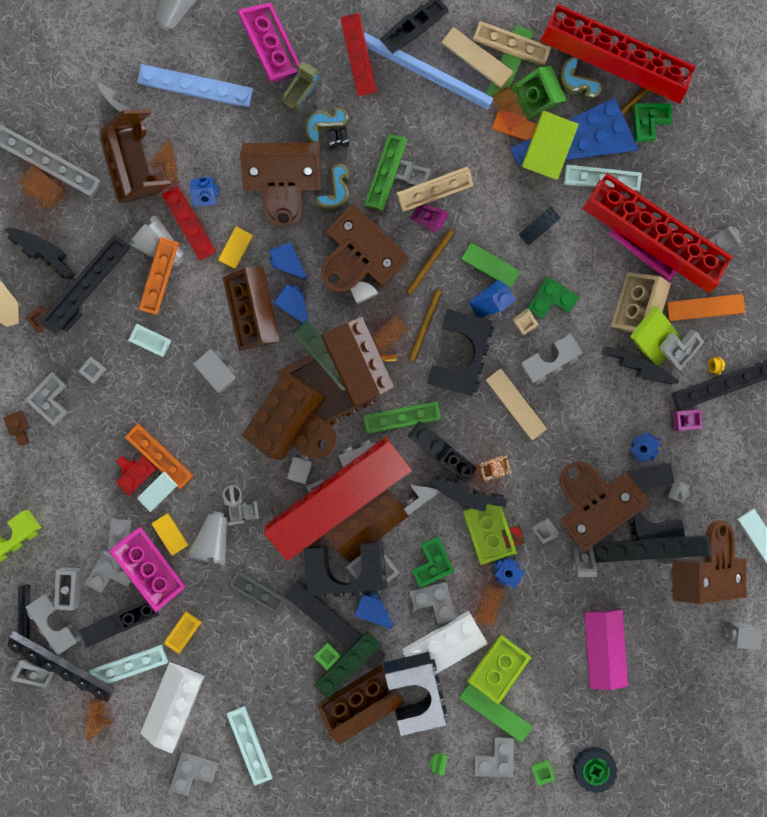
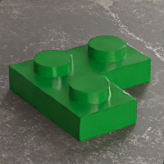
M634 103L632 105L635 142H654L656 140L655 125H670L673 122L671 104Z
M547 276L527 308L541 319L544 318L552 304L570 313L579 296Z
M438 536L421 544L429 562L412 569L420 588L455 572Z

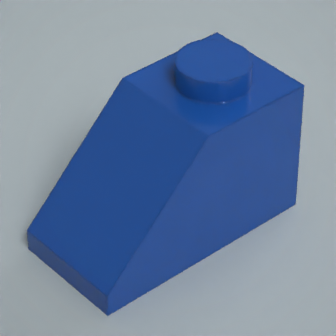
M291 242L269 251L271 254L269 261L273 268L277 267L280 272L302 280L308 279Z
M497 280L468 303L477 317H483L503 311L515 302L516 299L508 286Z
M287 284L274 304L301 323H304L308 320L305 298L301 294L303 290L294 284L292 287Z
M371 591L363 592L355 616L391 629L393 626L392 620L382 599L378 597V594H371Z

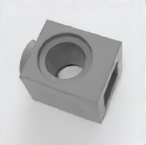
M299 454L298 457L293 456L287 479L306 484L313 461H310V458L303 454Z

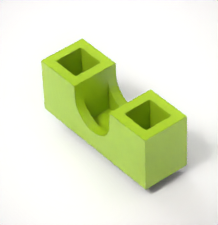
M29 510L20 512L7 522L12 529V537L7 541L0 536V563L8 558L6 554L11 550L15 552L23 547V541L26 539L30 541L39 535L37 531L42 527Z

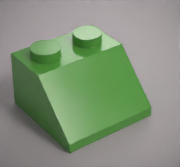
M552 66L539 67L511 86L527 121L540 116L543 110L549 112L567 101Z

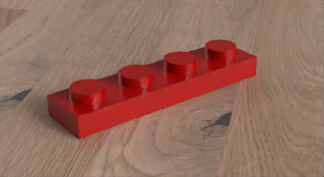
M356 13L340 17L357 95L362 96L375 93L377 88L361 15Z
M177 185L161 194L199 261L216 253L217 251L179 186Z

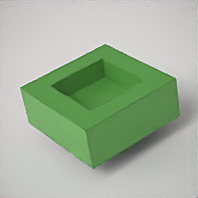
M329 642L314 655V658L326 670L341 657V654Z
M549 759L531 765L538 786L556 780Z

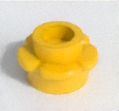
M720 356L710 358L708 361L709 372L720 375L721 371L725 369L724 360Z

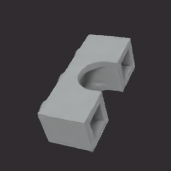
M571 333L552 344L556 357L551 363L544 362L537 353L519 364L530 383L536 382V384H539L547 379V374L552 372L554 375L563 370L562 365L568 362L571 365L580 359L578 356L582 354V351Z
M51 592L44 594L26 606L29 618L36 622L39 633L45 636L52 652L59 655L81 640L72 624L64 628H58L52 623V614L56 610H54V597Z

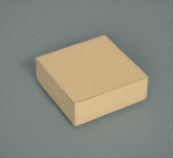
M528 308L512 319L523 336L538 326L537 321Z

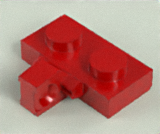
M144 455L137 462L134 460L129 462L125 457L121 456L115 462L122 468L120 471L122 476L115 483L130 496L157 468Z

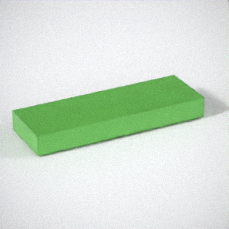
M473 243L469 245L461 259L496 281L500 280L508 288L512 287L520 273L516 268Z

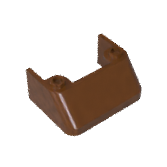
M151 109L122 110L100 132V140L116 198L120 203L159 194L171 185V180L161 181L158 176L149 174L142 149L141 140L147 133L143 120L152 113Z

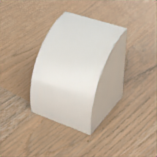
M359 282L351 289L357 304L378 295L377 290L366 282Z

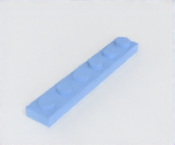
M141 64L137 81L138 84L246 108H250L254 91L253 88L144 64Z

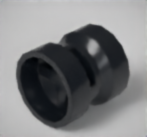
M347 127L336 131L334 129L328 130L330 149H335L337 146L349 147Z

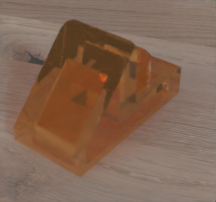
M508 87L491 96L495 107L509 130L527 120L517 103L519 97Z
M165 141L150 164L153 168L166 166L163 167L165 178L171 180V183H178L179 178L173 145L170 141Z
M507 454L477 462L482 482L512 473Z
M93 698L90 701L85 741H90L115 720L100 718L104 713V704H101L102 700Z

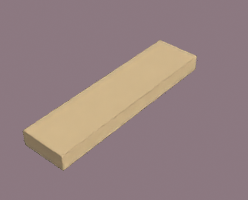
M479 21L472 40L544 67L551 49L548 45Z
M454 27L442 41L443 46L500 89L513 75L511 69Z
M467 166L397 192L402 212L472 187L471 172Z
M501 368L485 380L531 441L547 430Z

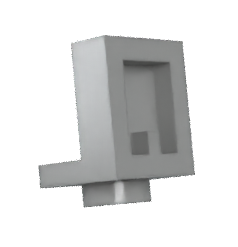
M729 226L710 238L709 241L726 252L740 243L741 239L739 232L732 226Z

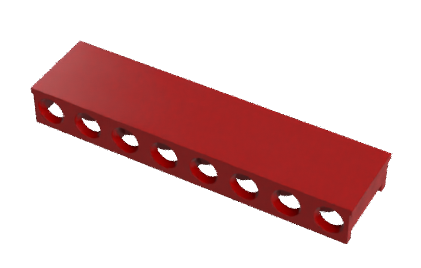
M557 4L540 40L547 45L678 104H681L683 97L689 89L688 86L692 73L696 67ZM563 12L567 17L561 21L556 17V14ZM581 20L584 23V25H582L580 28H576L577 24L575 21ZM593 28L600 29L602 33L594 36ZM610 36L618 37L619 41H617L615 44H612V39ZM628 44H634L636 49L633 52H629ZM647 51L654 55L650 60H647V54L645 53ZM664 59H667L671 62V65L668 68L664 67ZM681 67L687 68L689 74L682 75Z
M606 173L598 181L582 208L708 293H711L719 285V280L728 263L733 258V256L609 173ZM605 181L612 182L614 187L608 186ZM625 191L630 197H625L620 192ZM636 202H642L646 208L638 206ZM652 213H658L662 218H656ZM668 223L675 224L678 229L671 228ZM684 234H690L694 239H688ZM700 244L708 246L709 250L701 248ZM715 255L723 256L725 261L719 260Z
M386 436L265 524L263 533L288 561L412 470Z

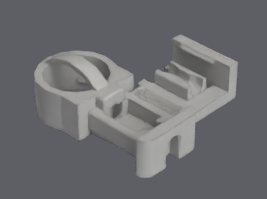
M237 485L227 486L223 491L225 505L229 507L230 522H227L228 525L242 524L245 522L242 518L246 520L260 518L258 501H253V504L246 505V502L243 503V492ZM233 487L237 488L240 493L237 501L234 499ZM227 489L230 491L231 501L227 498Z
M655 562L658 578L671 581L673 579L672 562Z

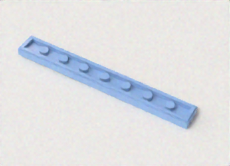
M364 32L368 49L487 110L490 108L493 101L492 97L401 50L392 54L379 39Z

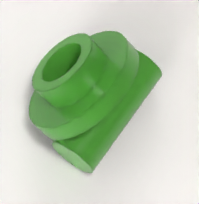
M436 753L432 756L429 762L431 771L444 776L448 755Z

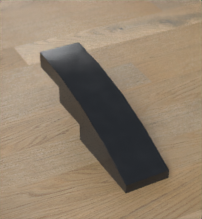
M430 0L427 4H422L411 15L408 13L380 38V41L394 54L433 26L448 13L449 9L441 0Z
M603 347L602 355L620 358L619 366L638 370L637 378L672 385L679 383L678 379L663 368L642 357L612 347Z

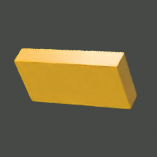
M235 227L218 260L236 269L253 235Z
M169 513L151 523L171 556L189 545Z
M186 611L163 644L180 654L201 624V621Z

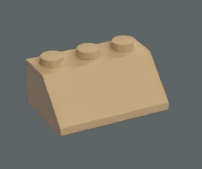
M627 272L611 327L633 333L654 306L660 308L663 312L671 283L660 276Z

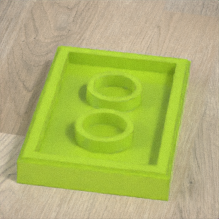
M543 110L521 167L558 180L579 124Z
M656 306L650 310L630 336L648 360L657 366H660L666 359L659 346L669 334L673 333L681 340L680 335L660 308Z
M487 504L486 512L472 508L462 510L480 565L517 554L502 507ZM504 529L506 531L511 548L508 549L506 548V544L501 531Z
M500 634L472 672L467 682L499 705L532 657Z

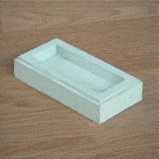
M136 323L128 341L164 357L172 340Z
M163 472L137 499L151 512L178 485L166 472Z

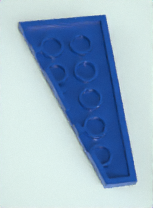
M615 97L569 119L579 125L565 160L639 150ZM532 138L510 148L518 167L522 166Z

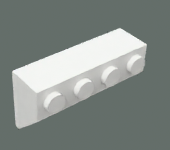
M467 611L403 648V654L405 657L429 652L430 658L435 659L437 671H434V675L488 643L472 615Z
M169 662L140 733L154 747L171 754L173 753L205 676Z

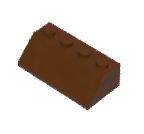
M247 267L222 277L239 351L280 342L264 267Z
M362 316L321 335L353 406L374 398L394 387Z
M386 489L328 531L325 536L334 548L348 562H351L361 554L360 544L378 541L409 517V515L390 490Z
M381 664L331 695L328 699L323 700L317 706L329 735L340 745L405 703L397 688L389 690L384 667Z

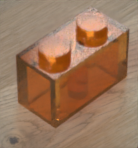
M34 165L18 181L23 186L21 190L29 197L34 195L38 199L36 202L44 209L49 207L53 210L67 194L65 190Z
M397 315L393 316L372 337L381 356L409 330V327Z
M486 582L473 616L475 622L491 628L494 627L506 594L504 588Z

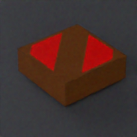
M520 525L509 527L514 545L525 544ZM505 529L501 530L506 548H511Z

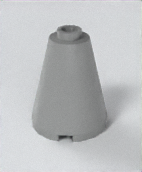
M160 0L155 19L159 22L157 26L167 32L169 28L173 30L197 0Z
M155 215L149 219V224H145L129 243L132 247L154 258L160 237L174 241ZM179 246L172 267L175 266L176 268L184 260L182 258L184 253Z
M213 511V514H208L188 552L187 558L225 566L227 518L224 517L223 513Z

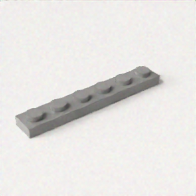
M0 124V147L92 198L95 196L102 183L100 179Z

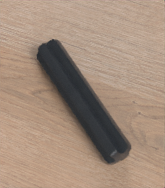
M24 584L18 587V634L29 639L30 618L27 614L26 606L30 604V585Z

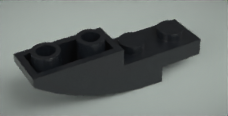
M6 228L4 230L9 234L7 238L12 243L23 247L21 251L27 257L39 259L43 255L41 259L49 266L52 264L56 268L55 272L63 279L65 277L72 279L76 275L63 262L67 255L50 242L27 231L14 228Z
M419 421L407 435L461 480L468 481L477 470L476 466L422 422Z
M436 476V480L431 479V484L437 490L463 506L486 512L487 504L506 507L507 499H503L504 495L492 493L491 497L485 496L483 491L473 490L472 494L469 493L470 485H466L467 481L455 479V483L447 482L448 478Z
M144 600L79 629L86 648L159 616V612H154L148 602Z

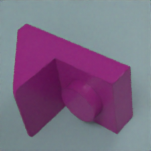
M423 204L416 208L411 220L435 233L436 230L440 231L449 214L445 210Z
M701 409L671 412L672 431L703 428Z

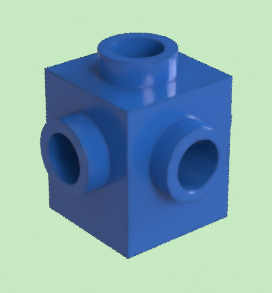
M201 177L191 180L190 193L194 207L217 204V196H220V189L218 184L215 185L214 177Z
M645 431L641 437L636 436L631 443L633 446L631 452L634 453L633 457L640 462H648L650 459L654 460L660 452L657 449L662 441ZM643 445L647 447V451L643 449Z
M505 558L498 560L493 567V570H495L493 574L497 577L495 580L503 586L508 584L514 589L525 572L518 567L519 563L512 558H509V560Z

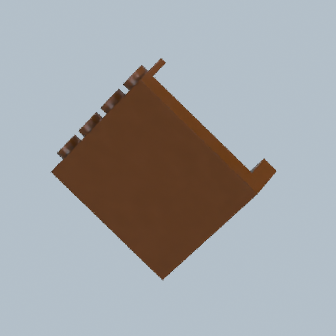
M311 354L276 371L279 378L285 371L297 375L305 382L308 380L310 386L324 395L325 398L315 413L327 423H330L331 426L341 421L339 417L345 414L349 417L357 413L358 407L363 405L364 408H367L374 404V399L377 398L374 397L353 406L346 389L342 391Z

